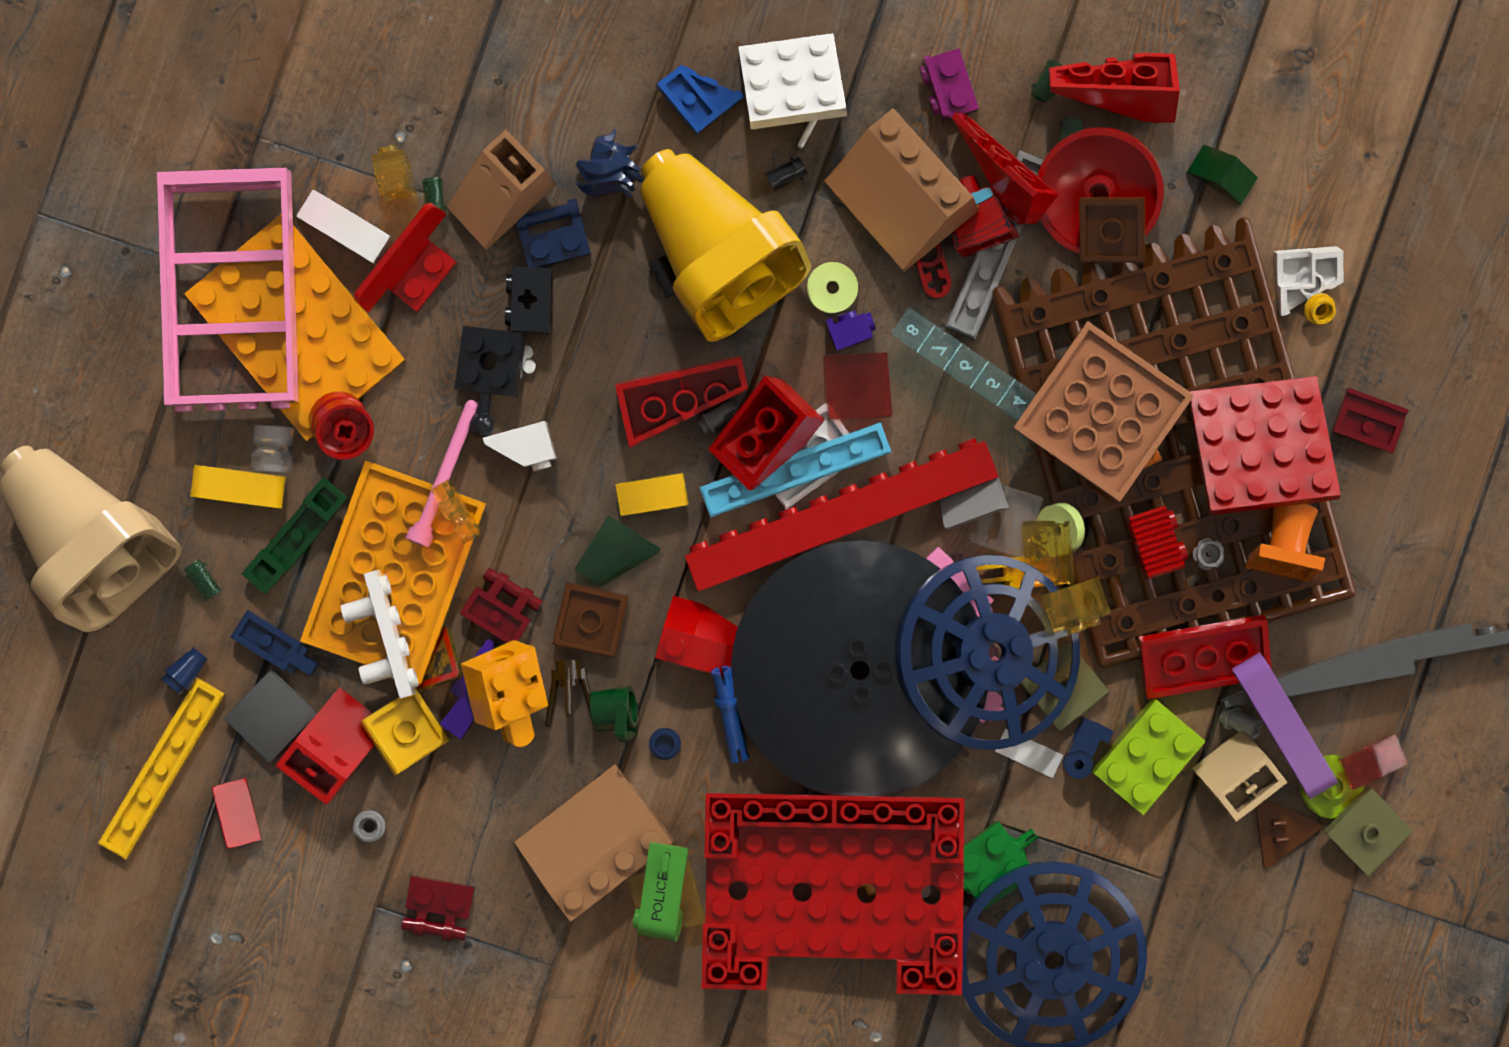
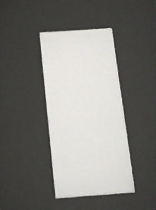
M1005 728L1000 740L1009 738L1008 729ZM1032 740L1017 746L995 750V752L1051 778L1054 777L1063 757L1062 754Z

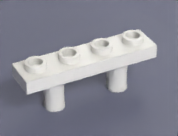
M380 570L365 573L364 577L369 591L368 597L341 605L342 615L346 623L370 616L377 618L387 655L384 660L359 667L361 680L366 685L392 678L395 680L400 698L416 694L414 687L419 686L418 678L414 668H408L405 657L410 655L405 637H399L396 626L401 624L396 606H390L387 594L392 593L387 575L382 576Z

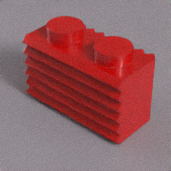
M1161 506L1126 517L1145 579H1151L1185 568L1184 560L1188 559V554L1183 541L1177 542L1174 530L1178 529V523L1173 510L1167 511L1166 506Z

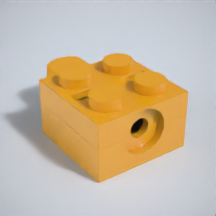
M513 640L461 663V668L475 723L493 730L501 729L504 742L517 747H523L528 745L535 736L530 714L547 707L548 701L535 647Z

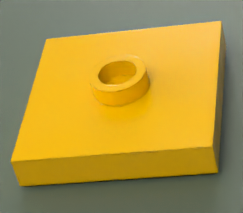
M416 688V694L404 698L398 697L360 722L394 776L450 741Z

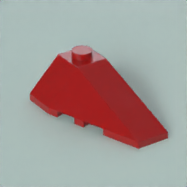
M955 112L952 116L954 123L1001 204L1009 210L1007 215L1019 225L1023 223L1036 225L1059 194L967 114Z

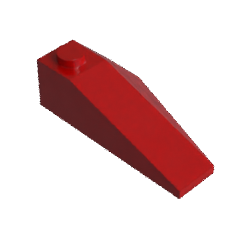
M1143 52L1133 54L1132 60L1118 62L1116 57L1106 58L1105 64L1092 66L1087 62L1049 68L1050 92L1143 122L1175 123L1180 94L1175 54Z
M673 595L655 658L708 673L719 667L721 676L724 677L722 666L731 667L733 644L738 627L705 604Z

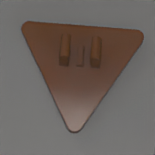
M1264 800L1256 807L1263 865L1265 867L1274 865L1319 831L1322 827L1321 823L1271 801Z

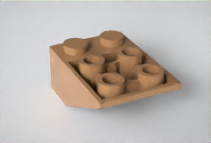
M505 129L480 153L447 208L487 250L557 184L546 170Z

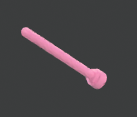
M474 400L467 401L420 520L415 522L413 527L409 528L406 540L427 548L431 545L434 537L431 534L433 528H431L432 522L468 434L471 418L477 411L478 405Z

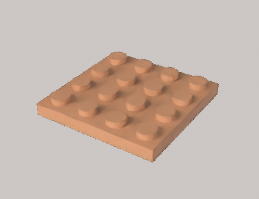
M1087 321L1018 419L1013 429L1120 502L1194 395Z

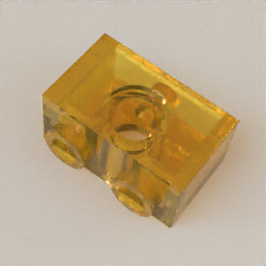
M396 145L385 146L377 149L378 154L371 155L378 193L386 201L418 195L410 157L403 149H397Z
M1099 577L1041 596L1054 633L1066 629L1067 635L1074 634L1101 624L1100 617L1111 614Z

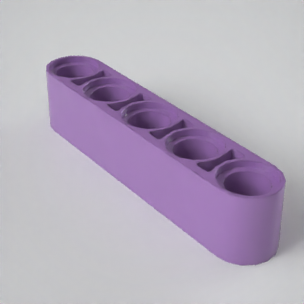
M1259 652L1232 668L1234 675L1309 799L1338 783L1337 779L1262 654Z

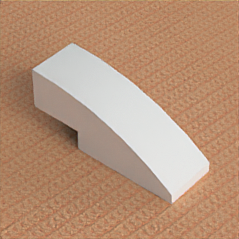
M312 190L296 216L374 265L378 264L393 240L390 235L315 190Z

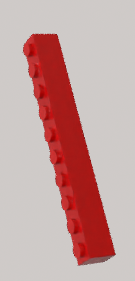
M976 438L958 444L960 450L948 455L946 449L929 455L930 462L918 466L916 461L898 467L900 473L888 478L887 473L884 472L869 478L870 485L858 489L855 483L838 490L840 496L828 500L827 496L824 495L808 501L810 505L808 509L798 512L795 506L779 512L780 519L768 523L767 518L748 524L750 531L738 535L737 529L719 535L721 541L719 543L708 546L707 541L690 546L689 550L691 553L685 555L698 592L999 477L986 442L977 443Z

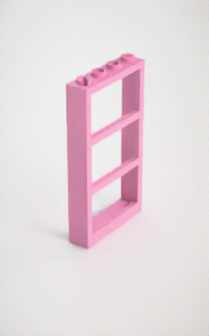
M287 168L157 172L164 405L174 406V412H193V406L206 405V411H225L226 405L238 404V410L258 409V403H271V409L290 408V402H299L291 171ZM281 190L283 250L175 253L173 194ZM283 261L285 321L178 325L176 265ZM286 332L288 392L180 396L178 336Z

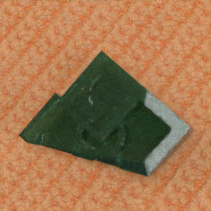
M608 515L574 570L603 587L618 576L658 554L661 548Z

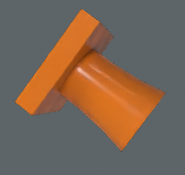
M1308 504L1274 507L1270 545L1261 543L1247 556L1245 568L1309 582L1322 572L1325 558L1305 553L1318 509Z

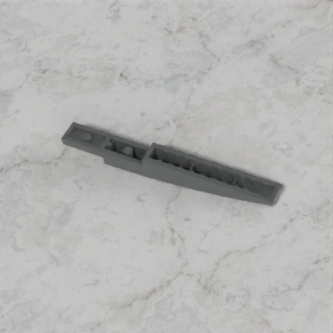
M1509 622L1507 623V629L1495 631L1494 625L1476 628V634L1473 633L1472 624L1465 623L1419 632L1344 652L1275 677L1287 697L1415 674L1413 663L1415 660L1509 644ZM1244 690L1219 700L1220 706L1224 708L1251 703Z

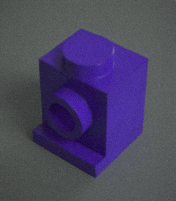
M854 310L838 316V323L834 324L832 318L825 321L836 352L871 340L873 338L871 332L876 330L870 312L857 315Z

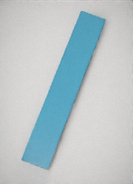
M880 422L795 453L752 491L748 490L734 475L701 486L700 490L711 518L892 452Z

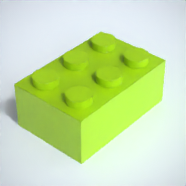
M1150 699L1093 766L1091 772L1136 811L1144 815L1206 741L1158 700Z

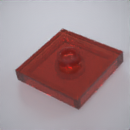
M887 352L827 355L823 357L828 421L892 416Z

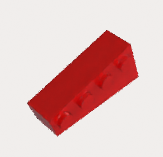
M741 355L616 382L615 384L629 448L748 389Z

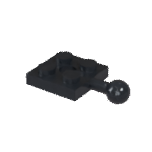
M463 326L454 389L479 393L477 413L471 418L469 430L474 436L479 438L487 437L494 429V421L489 415L492 394L518 398L527 334ZM494 353L497 359L496 365L493 369L487 370L484 366V359L488 354Z

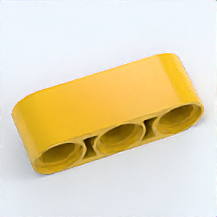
M194 465L190 497L282 509L286 477Z

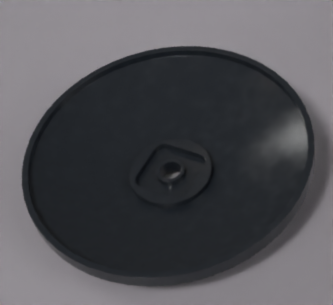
M866 540L844 541L821 546L799 555L777 570L760 587L746 608L736 632L731 660L734 698H737V710L747 733L765 758L778 770L801 785L823 794L834 796H890L909 790L932 778L961 752L964 746L943 738L929 728L917 715L903 689L897 664V640L906 608L917 590L930 576L940 570L938 566L917 553L896 545ZM949 578L929 596L924 605L942 614L944 609L963 591L952 578ZM969 601L954 614L952 619L966 626L978 616ZM920 617L917 618L911 642L913 671L932 666L931 641L935 625ZM945 631L942 643V662L957 658L956 648L959 638ZM857 661L865 662L870 669L869 675L863 680L855 679L850 672L852 664ZM961 671L946 675L956 693L965 700L973 685L966 680ZM936 679L917 683L919 692L929 709L943 723L949 725L959 709L944 696ZM985 691L976 706L977 708L984 709L988 691ZM970 716L960 733L971 737L980 719Z

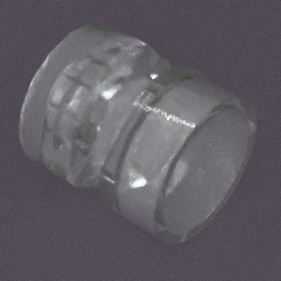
M253 425L252 443L256 446V450L251 452L250 470L292 473L293 455L289 453V449L294 446L295 428Z

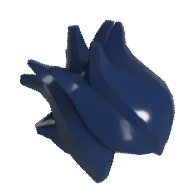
M616 129L608 135L596 137L590 154V160H578L576 163V167L586 180L584 182L577 181L576 185L583 193L591 197L598 198L611 193L622 192L628 198L633 197L631 191L634 192L635 187L630 179L641 183L644 180L638 174L641 169L629 159L631 154L638 148V145L625 146L614 142Z

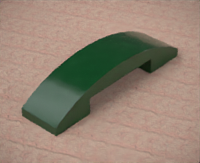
M322 477L305 497L303 504L241 574L266 595L313 544L341 509L348 497L328 479Z

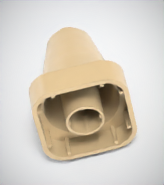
M22 446L11 452L1 463L0 471L4 476L0 482V492L38 568L31 581V589L57 620L83 632L96 631L108 625L122 614L170 570L181 554L180 544L155 516L132 502L120 501L49 449L34 451L31 446Z

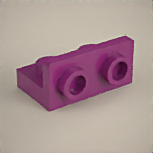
M957 48L932 57L930 55L925 56L922 61L923 66L919 67L923 84L930 85L933 96L929 97V103L934 116L939 114L941 122L952 119L955 112L969 114L978 111L979 107L960 49Z

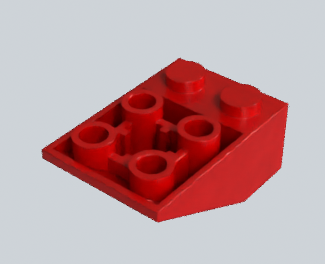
M339 687L275 766L324 804L328 805L335 799L375 747L360 723L363 719L373 714V712Z

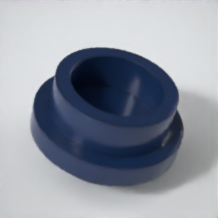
M660 728L651 735L649 748L651 753L658 759L668 760L678 754L681 748V740L673 729Z

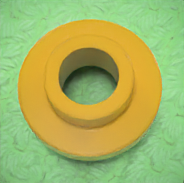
M1317 293L1311 296L1304 307L1306 319L1315 325L1329 323L1336 314L1334 300L1325 293ZM1322 304L1321 309L1316 312L1317 308Z

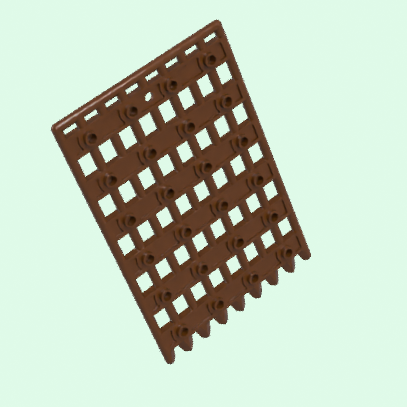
M1242 217L1236 222L1234 243L1229 241L1219 226L1212 225L1205 231V249L1202 252L1199 251L1189 235L1181 234L1174 241V260H1169L1157 243H1149L1146 245V261L1143 263L1142 269H1138L1135 263H1113L1112 277L1108 278L1098 262H1085L1082 267V286L1078 287L1066 270L1057 269L1051 276L1050 295H1046L1036 279L1028 277L1021 283L1020 303L1018 304L1014 302L1004 287L998 286L992 291L1022 401L1026 403L1024 404L1025 409L1061 359L1056 357L1049 329L1067 324L1073 342L1082 329L1079 320L1098 315L1104 333L1160 371L1158 364L1177 359L1185 389L1189 392L1295 379L1251 222L1246 217ZM1252 272L1260 302L1241 307L1233 277ZM1221 280L1229 311L1210 315L1202 285ZM1190 289L1198 319L1180 324L1172 294ZM1159 298L1168 328L1149 333L1141 303ZM1129 306L1137 337L1118 341L1110 311ZM1036 332L1045 363L1026 368L1018 337ZM1269 333L1277 363L1259 368L1251 338ZM1238 342L1247 372L1228 377L1220 346ZM1207 350L1216 381L1198 386L1189 355ZM1189 404L1166 435L1172 460L1144 468L1120 502L1078 473L1076 474L1080 486L1061 491L1053 460L1056 458L1035 444L1052 505L1067 503L1073 506L1082 518L1089 517L1097 547L1081 552L1077 549L1066 555L1096 661L1100 668H1107L1139 659L1140 648L1136 636L1155 631V634L1168 632L1167 627L1186 623L1187 628L1199 626V618L1213 614L1217 615L1218 622L1265 615L1268 622L1353 598L1356 590L1331 502L1307 503L1318 509L1315 519L1322 517L1330 548L1311 552L1309 542L1307 543L1305 553L1323 557L1325 562L1323 571L1309 582L1245 568L1247 557L1242 540L1260 535L1262 543L1270 545L1273 508L1201 516L1193 488L1204 484L1199 455L1197 452L1184 456L1176 425L1192 421ZM1181 490L1190 521L1178 524V529L1174 530L1177 542L1183 541L1188 555L1193 554V550L1198 546V542L1205 538L1219 541L1222 545L1230 544L1238 574L1219 579L1217 569L1212 567L1211 570H1204L1206 583L1188 587L1184 569L1182 568L1171 572L1176 591L1158 596L1153 578L1145 579L1126 517L1135 515L1132 504L1150 499L1152 507L1155 509L1165 506L1163 495ZM1120 508L1128 538L1109 543L1101 513ZM1207 551L1206 556L1211 557L1212 553ZM1137 570L1146 600L1127 605L1119 574ZM1106 578L1115 609L1096 614L1088 583ZM1337 579L1340 580L1342 588L1323 593L1321 584ZM1309 588L1311 597L1292 602L1291 592ZM1220 590L1223 593L1224 597L1221 602H1215L1212 599L1214 591ZM1278 596L1279 606L1261 610L1259 601ZM1247 605L1249 614L1233 619L1230 618L1228 610ZM1124 640L1126 649L1110 654L1107 653L1105 645Z

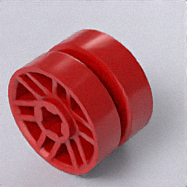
M342 391L325 394L314 403L310 410L308 418L310 431L326 455L339 460H348L361 455L370 446L374 436V424L361 401L354 395Z

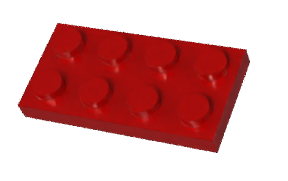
M1265 615L1138 637L1144 695L1147 700L1238 684L1239 681L1234 675L1232 668L1259 652L1272 670L1268 619Z

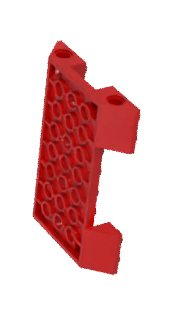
M706 793L704 858H707L706 915L702 936L701 989L767 990L770 956L898 959L896 994L962 995L965 798ZM735 881H741L747 886V895L742 900H736L730 894V886ZM804 882L811 887L812 894L807 901H799L795 898L793 890L798 883ZM863 884H870L876 890V897L870 903H864L858 898V889ZM933 885L940 890L941 897L936 904L924 902L922 891L926 886Z

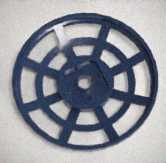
M979 555L960 559L946 565L930 576L917 590L908 604L900 624L897 640V664L900 681L907 699L917 715L929 728L943 738L961 746L981 750L1004 749L1033 739L1047 729L1061 714L1071 697L1077 681L1080 665V641L1077 624L1071 608L1061 591L1048 577L1036 568L1017 559L996 555ZM982 565H1003L1023 571L1024 575L1019 589L1002 584L983 585L976 567ZM963 571L970 590L956 597L944 609L942 614L924 605L929 596L943 582ZM1036 579L1054 595L1063 610L1066 622L1053 626L1045 610L1030 596ZM1002 594L1015 598L1009 614L993 613L987 595ZM974 599L980 616L974 618L966 626L952 619L962 606ZM1026 606L1037 615L1044 630L1029 635L1027 629L1020 622ZM920 617L935 625L931 641L932 666L913 671L911 642L917 618ZM945 631L959 638L956 648L957 658L942 662V643ZM1070 635L1072 662L1066 687L1053 679L1058 661L1057 639ZM994 643L998 644L1001 648V657L996 662L992 661L988 654L990 646ZM1048 643L1049 659L1047 670L1043 673L1032 666L1033 648ZM961 671L966 680L973 685L965 700L956 693L946 675ZM1025 677L1039 685L1037 690L1027 700L1017 705L1014 693L1015 686L1021 683ZM936 679L944 696L959 709L949 725L943 723L929 709L919 692L917 683ZM985 691H1001L1004 710L988 711L976 706ZM1047 691L1059 699L1054 710L1041 723L1021 734L1019 715L1034 707ZM970 716L987 721L1006 720L1009 738L982 740L968 737L960 733Z
M1059 861L1035 862L1017 867L1001 875L984 888L972 902L963 918L962 994L970 1010L981 1024L995 1036L1014 1046H1085L1103 1037L1117 1026L1130 1011L1139 995L1145 978L1147 963L1146 938L1141 921L1133 905L1122 891L1106 877L1090 868ZM1059 873L1080 877L1081 880L1075 896L1061 893H1048L1036 896L1028 877ZM1017 883L1024 901L1010 909L995 928L978 920L982 910L996 895L1006 887ZM1093 883L1102 887L1117 900L1126 912L1129 921L1113 929L1102 912L1087 902ZM1064 904L1071 907L1065 922L1046 921L1040 906ZM1028 911L1033 927L1027 930L1020 939L1005 933L1015 919ZM1083 911L1097 921L1104 931L1103 934L1087 941L1082 933L1076 929ZM971 932H974L989 940L986 955L988 979L970 984L967 975L966 956L968 941ZM1135 933L1138 945V966L1134 984L1130 985L1117 980L1121 961L1118 941ZM999 945L1015 952V970L1001 975L997 973L996 963ZM1107 946L1110 947L1111 955L1108 976L1092 970V953ZM1052 952L1060 953L1062 956L1060 965L1055 968H1049L1045 965L1047 955ZM1022 982L1032 993L1025 1009L1015 1004L1003 988ZM1086 982L1102 988L1092 1002L1079 1009L1074 994ZM994 991L1003 1006L1019 1018L1011 1034L1001 1029L986 1015L979 1006L975 996ZM1111 992L1127 997L1122 1008L1109 1022L1099 1030L1088 1035L1083 1021L1084 1018L1096 1011L1106 1001ZM1044 999H1062L1067 1015L1046 1017L1039 1016L1037 1013ZM1031 1024L1049 1027L1071 1024L1076 1040L1067 1043L1044 1044L1024 1040V1037Z

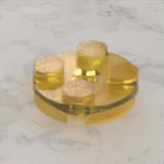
M448 479L432 489L434 496L439 502L440 510L448 521H452L455 526L454 530L463 544L481 534L475 519L471 518L467 510L468 507Z

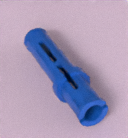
M722 666L724 675L722 680L718 667L711 671V675L713 676L717 694L714 698L715 705L720 708L729 752V761L739 763L737 750H739L742 762L750 758L745 741L741 718L736 706L737 698H734L732 668Z

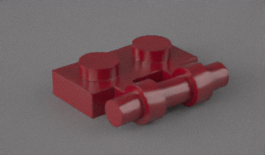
M488 568L482 578L492 584L491 588L486 592L476 586L459 614L506 643L513 640L519 641L531 622V619L521 614L525 606L537 612L543 600L534 596V591L528 587L523 589L510 581V576L502 571L499 574L493 569ZM501 590L517 599L513 607L497 599Z
M412 875L405 908L418 910L416 919L403 917L401 930L412 931L413 935L421 937L424 934L440 936L442 940L449 942L452 939L465 941L467 928L456 927V917L469 919L475 886ZM428 912L446 915L445 923L440 924L427 921Z

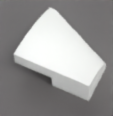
M1333 246L1274 251L1275 285L1279 315L1290 314L1291 309L1307 301L1311 296L1321 293L1326 289H1333L1344 282L1343 250Z

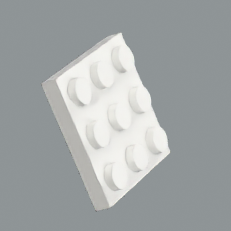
M833 33L739 46L751 130L847 116Z

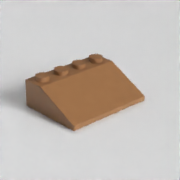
M894 108L865 131L824 180L826 185L903 272L978 212L974 197Z
M614 764L514 843L552 899L571 922L647 863L650 842L671 845L674 839L619 767Z

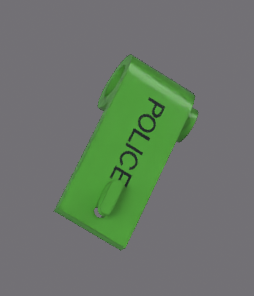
M650 842L640 909L635 910L633 917V928H637L638 935L677 942L683 919L680 905L689 848Z

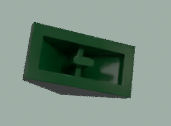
M1207 145L1201 147L1187 170L1188 174L1239 205H1242L1258 179L1236 156Z

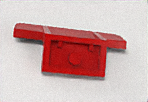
M427 203L420 209L354 293V301L362 309L369 313L386 290L389 289L415 311L419 312L457 264L453 258L428 239L447 213L432 203Z

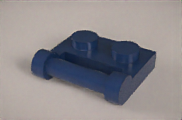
M576 198L567 200L568 204L525 214L516 222L528 267H545L591 255ZM568 216L572 218L573 225L530 236L529 226Z

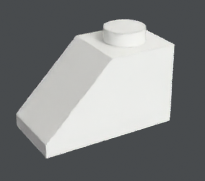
M546 421L483 438L485 445L526 468L532 466L533 472L552 467L550 461L557 459Z

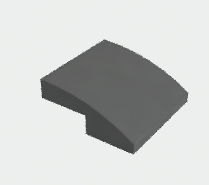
M272 669L224 719L271 763L305 729L317 713Z

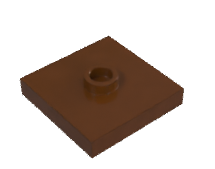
M1080 197V262L1144 263L1146 261L1145 197Z
M566 582L552 645L615 659L629 596Z

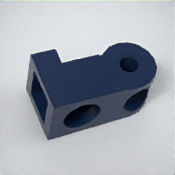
M1082 716L1063 758V768L1076 779L1087 777L1092 771V758L1100 740L1109 743L1114 731Z

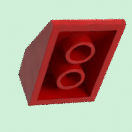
M765 375L708 450L748 490L752 491L804 447L825 419L785 380Z

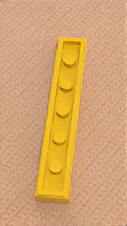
M196 678L98 844L121 858L128 859L226 695L225 693L202 679Z

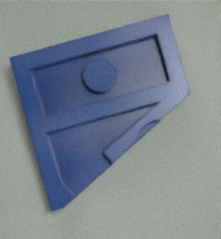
M684 65L677 67L656 84L658 91L696 136L744 98L742 92L737 90L734 92L717 84L718 81L707 76H700L696 71Z

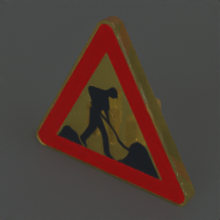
M444 626L441 630L422 684L415 687L418 691L460 680L463 676L452 632L447 626Z

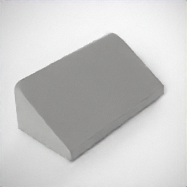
M999 478L940 499L945 529H954L1009 508Z

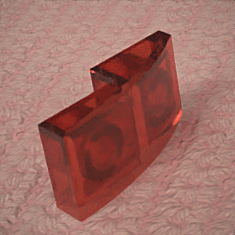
M1395 734L1364 746L1365 748L1338 759L1348 785L1352 790L1407 764Z

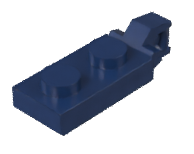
M250 610L245 612L231 635L232 639L283 671L294 673L298 668L308 675H313L319 666V663L306 656L309 649L302 642Z

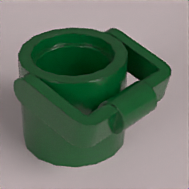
M626 686L592 691L590 711L596 732L614 731V738L620 742L630 741L636 736L639 705L636 702L632 687Z

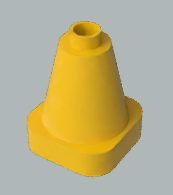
M666 149L653 155L643 165L641 174L645 180L641 185L640 194L675 273L676 280L673 284V291L684 310L707 341H718L733 334L793 291L807 277L811 270V263L805 248L778 211H769L762 214L691 154L676 156L672 150Z

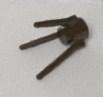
M581 660L555 661L556 670H551L552 683L545 721L547 727L551 726L558 684L560 687H564L565 715L570 717L572 715L571 686H579L580 680L591 715V690L587 680V668H581Z

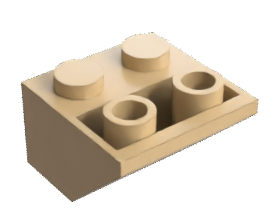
M1240 732L1234 734L1191 768L1229 818L1236 822L1287 783L1258 745L1251 738Z

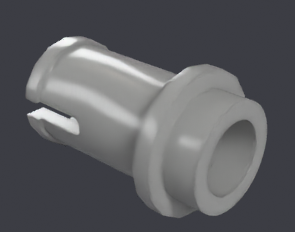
M1238 706L1224 708L1220 715V722L1225 729H1234L1253 740L1262 731V721L1241 712Z

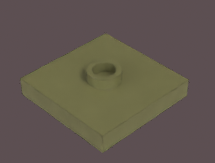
M1070 641L1058 649V661L1053 677L1055 681L1066 687L1072 662V644ZM1081 655L1077 681L1071 697L1061 714L1052 722L1058 731L1064 729L1110 692ZM1049 657L1036 667L1043 673L1047 670ZM1026 677L1021 682L1030 696L1039 687V685ZM1047 691L1037 704L1048 716L1054 710L1059 699Z
M1367 786L1323 832L1365 875L1369 876L1413 830L1371 787Z

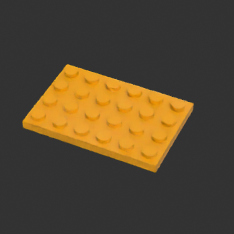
M282 213L236 251L283 250ZM293 225L299 402H290V408L280 410L306 441H310L314 436L309 428V413L314 403L320 397L331 392L342 391L360 399L404 363L406 359L367 312L354 301L352 294ZM283 261L221 263L184 293L209 324L285 321ZM286 332L218 334L266 393L288 392Z
M365 460L300 641L365 665L386 659L387 653L377 618L370 616L346 623L341 611V605L368 597L369 591L364 574L380 570L381 575H387L392 593L387 594L390 606H396L401 624L396 625L399 637H405L410 655L405 656L408 668H414L418 683L421 685L487 504L445 489L431 528H433L431 534L434 536L429 548L418 545L405 538L409 528L413 527L415 522H419L434 484Z

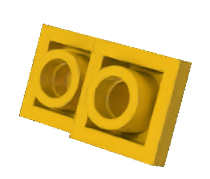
M683 473L615 484L621 516L688 505Z

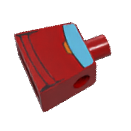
M975 175L959 180L974 197L978 208L976 214L952 232L955 250L962 258L1019 238L1011 218L1007 215L1004 205L1001 204L991 186L980 189Z

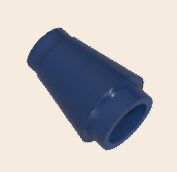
M192 647L189 652H186L164 670L166 674L161 680L179 695H182L185 690H190L207 658Z

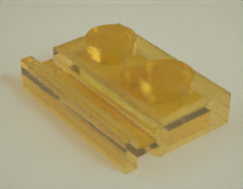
M1023 521L1021 530L1024 562L1048 577L1053 584H1058L1059 582L1073 584L1075 576L1070 521H1065L1064 523H1056L1055 521ZM1037 579L1035 581V584H1042Z

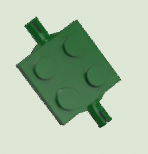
M997 820L965 843L964 892L967 891V893L977 898L984 888L1001 875L1017 867L1030 864L1026 859L1023 849L1039 839L1032 828L1015 839L1006 832ZM1017 883L1006 887L996 895L984 908V911L1017 888Z

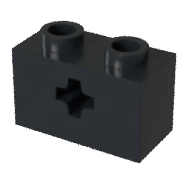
M512 267V274H507L506 293L512 294L511 306H506L505 325L511 326L510 331L551 335L552 268ZM527 292H530L533 298L537 299L536 303H531L530 309H527L525 304L520 302L521 299L527 297Z

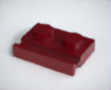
M1346 388V394L1343 402H1341L1331 432L1384 452L1394 453L1409 409L1357 390Z

